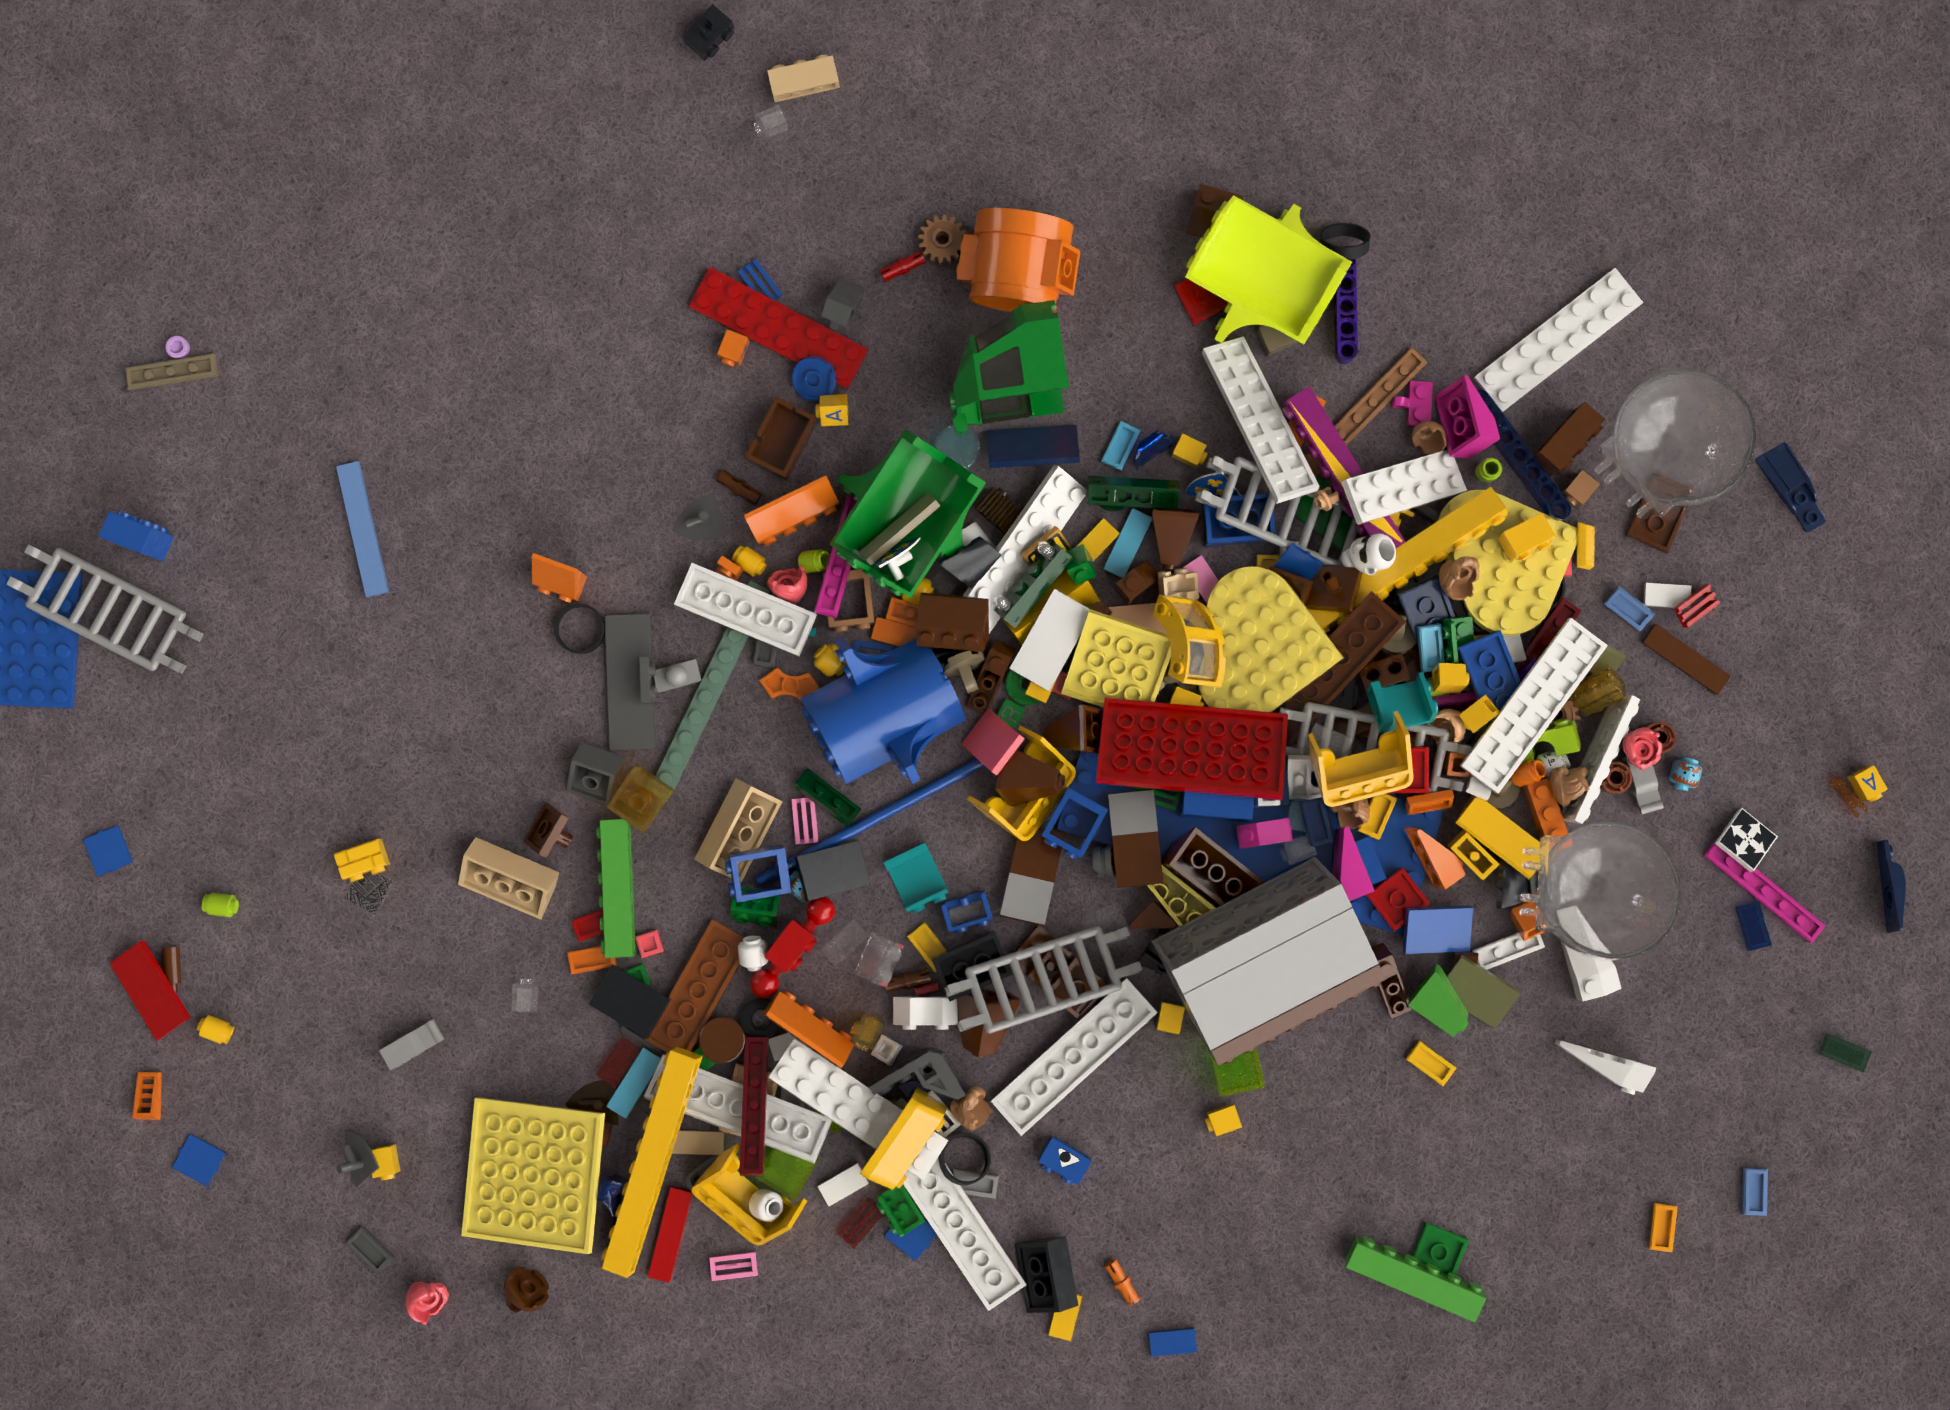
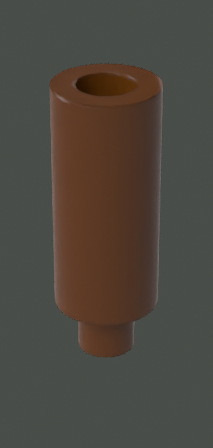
M180 947L162 948L163 972L175 992H178V983H181Z

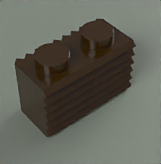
M992 487L977 504L975 510L1003 534H1006L1024 507L1018 502L1013 504L1007 499L1009 495L1000 487L997 490Z

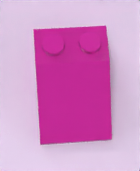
M1467 375L1462 376L1434 396L1441 424L1446 432L1447 448L1450 457L1471 459L1500 439L1494 416Z
M1346 826L1335 829L1332 875L1342 884L1349 901L1375 890L1350 828Z

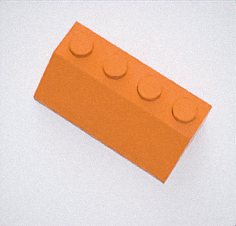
M823 476L745 514L744 517L758 544L768 546L776 542V537L782 534L789 536L797 531L796 527L802 524L805 527L810 526L818 521L817 517L823 514L828 517L836 513L840 503L827 476Z
M785 990L784 993L777 991L762 1014L826 1060L842 1068L855 1045L850 1041L852 1037L842 1030L839 1033L832 1029L834 1024L826 1018L818 1019L813 1015L815 1011L806 1004H803L802 1007L794 1002L796 997Z

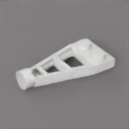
M1288 755L1289 799L1312 800L1322 797L1319 787L1311 784V772L1314 769L1310 755Z

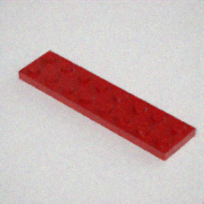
M711 267L706 272L689 305L691 309L797 364L809 356H819L826 359L832 364L836 372V384L847 390L869 351L852 340Z

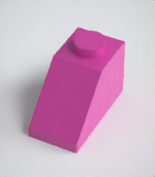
M1289 818L1236 826L1240 849L1293 841Z

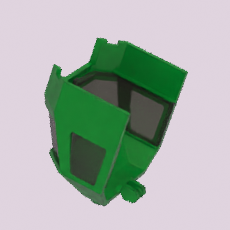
M1055 300L1022 304L1013 309L1012 314L976 337L974 335L969 336L953 383V392H949L955 433L964 435L968 431V425H984L1064 413L1061 389L1069 388L1058 313H1052V310L1056 309Z

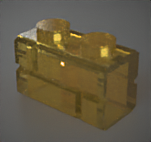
M1609 667L1580 682L1571 695V701L1587 717L1592 713L1601 712L1604 707L1612 703L1616 704L1626 697L1625 683Z

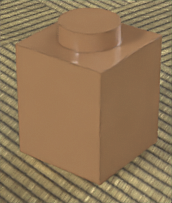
M1581 470L1560 494L1564 496L1563 500L1571 507H1580L1587 501L1600 483L1584 470Z

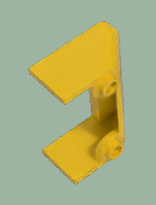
M1398 711L1394 712L1395 730L1385 732L1380 736L1378 740L1379 748L1335 759L1330 749H1319L1313 733L1308 734L1311 762L1322 799L1327 806L1335 807L1407 788L1412 784L1414 777L1410 734Z
M1020 725L1018 730L1030 740L1023 753L1058 769L1065 776L1064 788H1060L1058 794L1016 806H1009L1005 800L997 796L990 797L985 803L970 795L967 800L986 817L1022 841H1027L1033 837L1075 778L1076 770L1045 738Z
M917 1087L879 1146L865 1162L860 1175L891 1190L895 1187L900 1189L907 1178L904 1174L934 1130L939 1132L946 1122L943 1117L948 1107Z
M737 1143L716 1158L692 1187V1193L749 1242L755 1245H763L792 1228L807 1200L803 1198L795 1204H791L787 1197L780 1195L783 1200V1211L776 1220L767 1222L754 1217L750 1212L749 1202L752 1195L760 1189L744 1176H740L737 1171L740 1167V1161L736 1154L741 1147Z

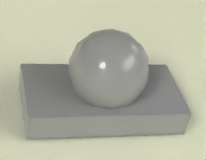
M697 659L657 669L654 676L658 693L702 681Z

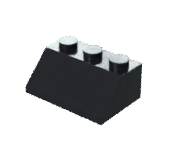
M993 930L932 956L931 959L943 988H945L947 985L967 980L966 968L1005 956ZM1009 964L997 968L1001 979L1013 975ZM989 971L976 974L980 989L992 984ZM971 989L949 996V1002L971 993Z
M1066 1236L1016 1243L1015 1249L1020 1275L1026 1282V1286L1023 1287V1294L1027 1313L1062 1312L1078 1306Z

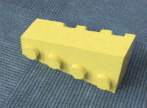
M1162 864L1163 884L1147 885L1179 927L1217 908V906Z

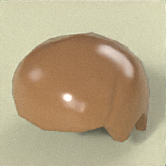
M1423 421L1416 425L1411 433L1414 448L1420 447L1423 454L1429 455L1441 452L1447 445L1445 429L1437 422Z

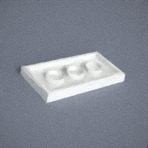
M1054 589L1010 669L1050 691L1081 636L1090 608Z

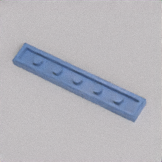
M356 461L336 466L365 596L369 598L390 593L360 462Z

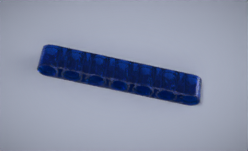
M1477 390L1496 419L1499 436L1501 433L1509 436V443H1504L1501 439L1493 443L1542 511L1556 521L1566 519L1571 513V506L1491 396L1484 390ZM1514 451L1522 454V461H1517L1514 458ZM1528 469L1536 473L1535 480L1527 476ZM1541 487L1549 490V498L1541 495ZM1555 506H1560L1562 508V516H1558L1555 514Z

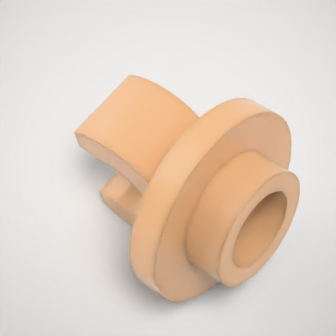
M1326 487L1323 490L1319 489L1314 494L1316 506L1325 511L1330 510L1332 504L1340 500L1338 492L1336 491L1332 494L1330 487Z

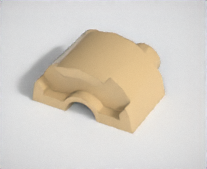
M1188 568L1174 569L1172 574L1171 571L1157 572L1160 595L1194 600L1199 599L1197 572H1188Z

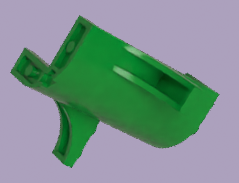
M904 429L885 459L873 470L854 477L842 473L837 481L844 486L842 490L854 497L857 503L830 542V545L836 549V555L847 560L846 563L857 570L863 568L862 572L874 578L873 581L884 588L890 586L889 590L894 594L901 596L903 593L911 598L938 555L945 559L947 556L951 558L957 554L956 550L963 546L962 527L966 514L986 482L920 437ZM929 493L940 504V507L897 543L899 544L918 537L921 538L909 550L913 559L899 566L904 577L895 581L887 564L881 568L874 563L870 565L860 555L859 551Z

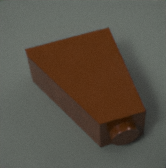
M1147 560L1116 583L1114 590L1127 605H1130L1158 582V571Z

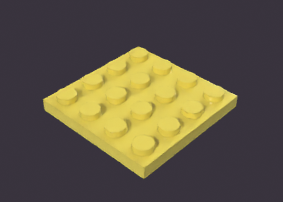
M1089 609L1061 694L1103 708L1105 698L1155 702L1171 658L1168 635Z

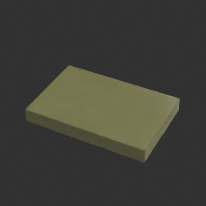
M1462 954L1446 975L1468 1012L1493 1028L1497 1027L1521 994L1519 989Z

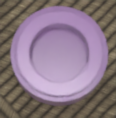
M173 336L166 342L165 349L169 356L181 359L188 355L190 345L183 337Z

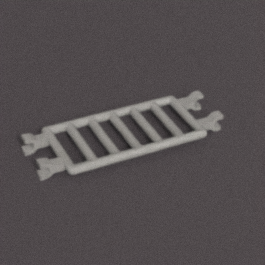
M1213 456V459L1209 458L1206 467L1229 475L1221 498L1203 489L1201 492H1197L1194 501L1216 508L1215 517L1217 520L1288 549L1294 543L1287 540V536L1301 496L1290 499L1279 534L1276 535L1268 532L1266 529L1276 503L1271 492L1269 493L1258 527L1246 522L1262 477L1257 464L1242 457H1236L1233 464L1224 461L1218 456ZM1242 467L1253 472L1238 518L1226 514V510ZM1315 492L1306 494L1309 497L1315 498ZM1314 499L1299 543H1294L1304 551H1309L1312 556L1323 562L1325 566L1344 567L1341 562V555L1346 549L1351 547L1358 533L1354 526L1356 523L1352 519L1339 560L1327 557L1341 513L1344 511L1342 500L1332 504L1334 508L1319 552L1307 548L1320 510L1316 506Z
M28 544L24 553L47 564L34 588L11 576L6 585L29 596L25 603L27 608L150 671H155L161 663L183 674L187 666L165 655L177 631L199 642L204 635L182 623L186 616L183 610L62 548H56L51 556ZM63 559L73 565L51 605L47 608L37 603L59 561ZM83 569L93 574L68 619L57 612L79 572ZM101 580H104L114 586L90 629L78 624V621ZM124 590L134 595L109 640L98 634L121 591ZM142 600L153 605L154 608L132 648L129 650L118 643ZM162 611H165L175 617L152 659L149 660L139 655Z
M1307 702L1303 712L1284 707L1279 709V713L1288 714L1289 720L1301 722L1296 747L1286 745L1285 756L1304 755L1312 712L1326 714L1319 749L1329 748L1335 716L1349 719L1341 758L1351 755L1358 721L1371 723L1366 751L1376 748L1379 729L1373 714L1313 702ZM1423 724L1407 727L1408 731L1417 732L1414 746H1423L1426 734L1439 737L1429 783V793L1437 792L1438 786L1462 791L1464 782L1460 779L1442 777V766L1446 751L1468 755L1472 746L1470 744L1448 741L1450 732L1447 729Z
M1094 926L966 968L967 980L947 985L944 988L947 997L971 989L980 1015L960 1020L957 1023L959 1032L983 1024L987 1033H994L1121 990V978L1142 971L1139 961L1116 969L1107 944L1126 939L1130 936L1127 927L1103 934L1100 926ZM1095 936L1112 983L1099 987L1082 941ZM1071 943H1074L1090 987V991L1081 994L1077 993L1061 948ZM1053 950L1069 998L1056 1001L1040 953ZM1028 957L1032 958L1048 1005L1036 1009L1019 964V960ZM1007 964L1011 966L1027 1011L1015 1016L1013 1015L997 969ZM989 971L1005 1019L994 1023L991 1021L976 978V974Z

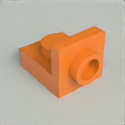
M721 556L717 562L719 567L715 572L737 581L743 573L741 567L724 556Z

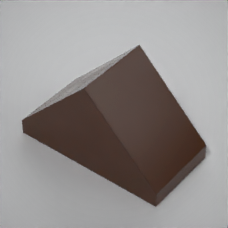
M1150 901L1129 923V928H1176V923L1157 904Z

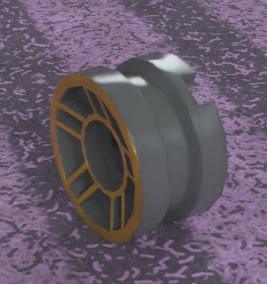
M1107 845L1106 848L1095 846L1093 850L1094 871H1098L1096 873L1097 878L1105 877L1106 875L1109 877L1116 876L1113 845Z

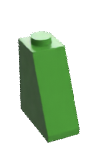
M1436 963L1409 997L1408 1006L1454 1037L1458 1031L1462 1033L1469 1023L1467 1021L1468 1010L1441 966Z

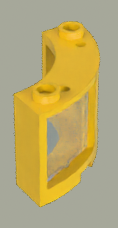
M1159 594L1152 616L1163 625L1169 638L1171 663L1168 675L1182 683L1221 687L1226 665V657H1223L1222 645L1225 642L1220 626H1216L1212 618L1214 616L1213 613L1198 600Z

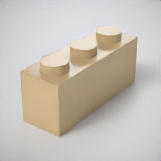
M820 55L815 60H798L793 65H776L771 70H767L775 102L840 88L833 55Z

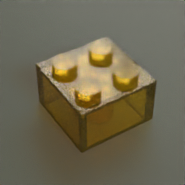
M637 765L630 771L607 808L645 833L652 826L675 790L640 765Z

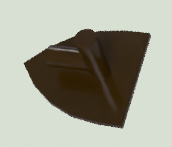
M605 1079L587 1084L576 1091L565 1105L570 1109L605 1113L604 1124L609 1122L613 1125H619L618 1114L606 1107L617 1090V1079Z

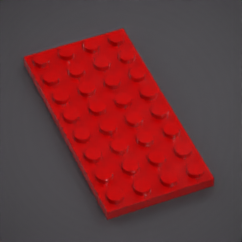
M1105 698L1096 783L1282 800L1288 714Z

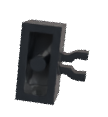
M712 4L683 36L684 42L705 61L708 57L712 58L719 50L718 46L723 40L726 42L734 34L733 21Z

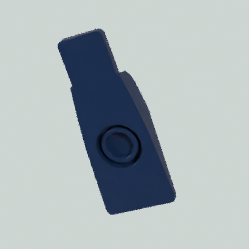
M1784 442L1756 458L1758 466L1792 514L1796 515L1805 532L1808 533L1825 523V519L1815 503L1817 502V494L1812 482L1787 443Z
M1881 840L1877 842L1886 929L1887 933L1902 931L1906 881L1902 866L1891 860L1893 848L1889 845V841Z

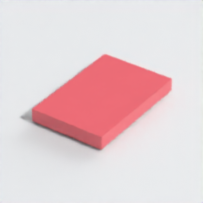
M988 708L961 745L992 773L997 775L1025 738Z

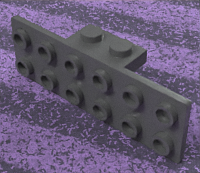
M606 615L610 751L655 749L654 698L657 697L656 685H653L656 665L655 662H652L651 615Z

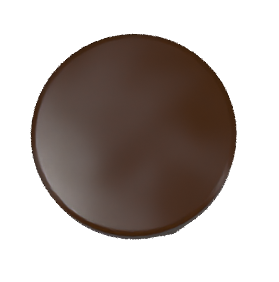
M717 1017L707 1022L702 1028L699 1036V1045L701 1051L709 1060L716 1063H727L739 1057L744 1050L746 1034L736 1020L729 1017Z

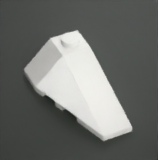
M1576 906L1552 911L1576 999L1587 1001L1622 989L1615 965Z
M1555 1040L1556 1045L1614 1084L1621 1086V1091L1635 1095V1091L1644 1092L1656 1071V1067L1561 1040Z

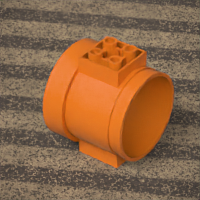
M985 208L978 210L974 235L963 234V241L960 244V261L956 268L957 280L971 286L969 301L984 307L1012 312L1013 309L1022 304L1055 300L1056 305L1059 295L1074 296L1080 250L1071 245L1074 226L1064 219L1039 212L1011 208Z

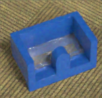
M984 890L941 902L948 931H954V934L968 930V926L976 924V927L987 925L989 920L993 919Z

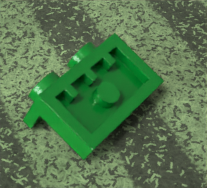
M1470 615L1443 619V626H1441L1442 638L1445 639V648L1443 650L1444 660L1447 663H1462L1457 647L1474 640L1473 621Z
M741 886V893L761 890ZM780 895L737 902L733 896L730 910L731 919L742 924L751 922L763 927L776 926Z

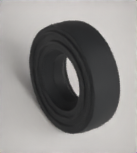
M766 998L754 999L743 1008L741 1026L748 1036L770 1038L780 1029V1026L771 1020L768 1026L764 1028L755 1026L752 1020L753 1014L758 1010H765L771 1000Z

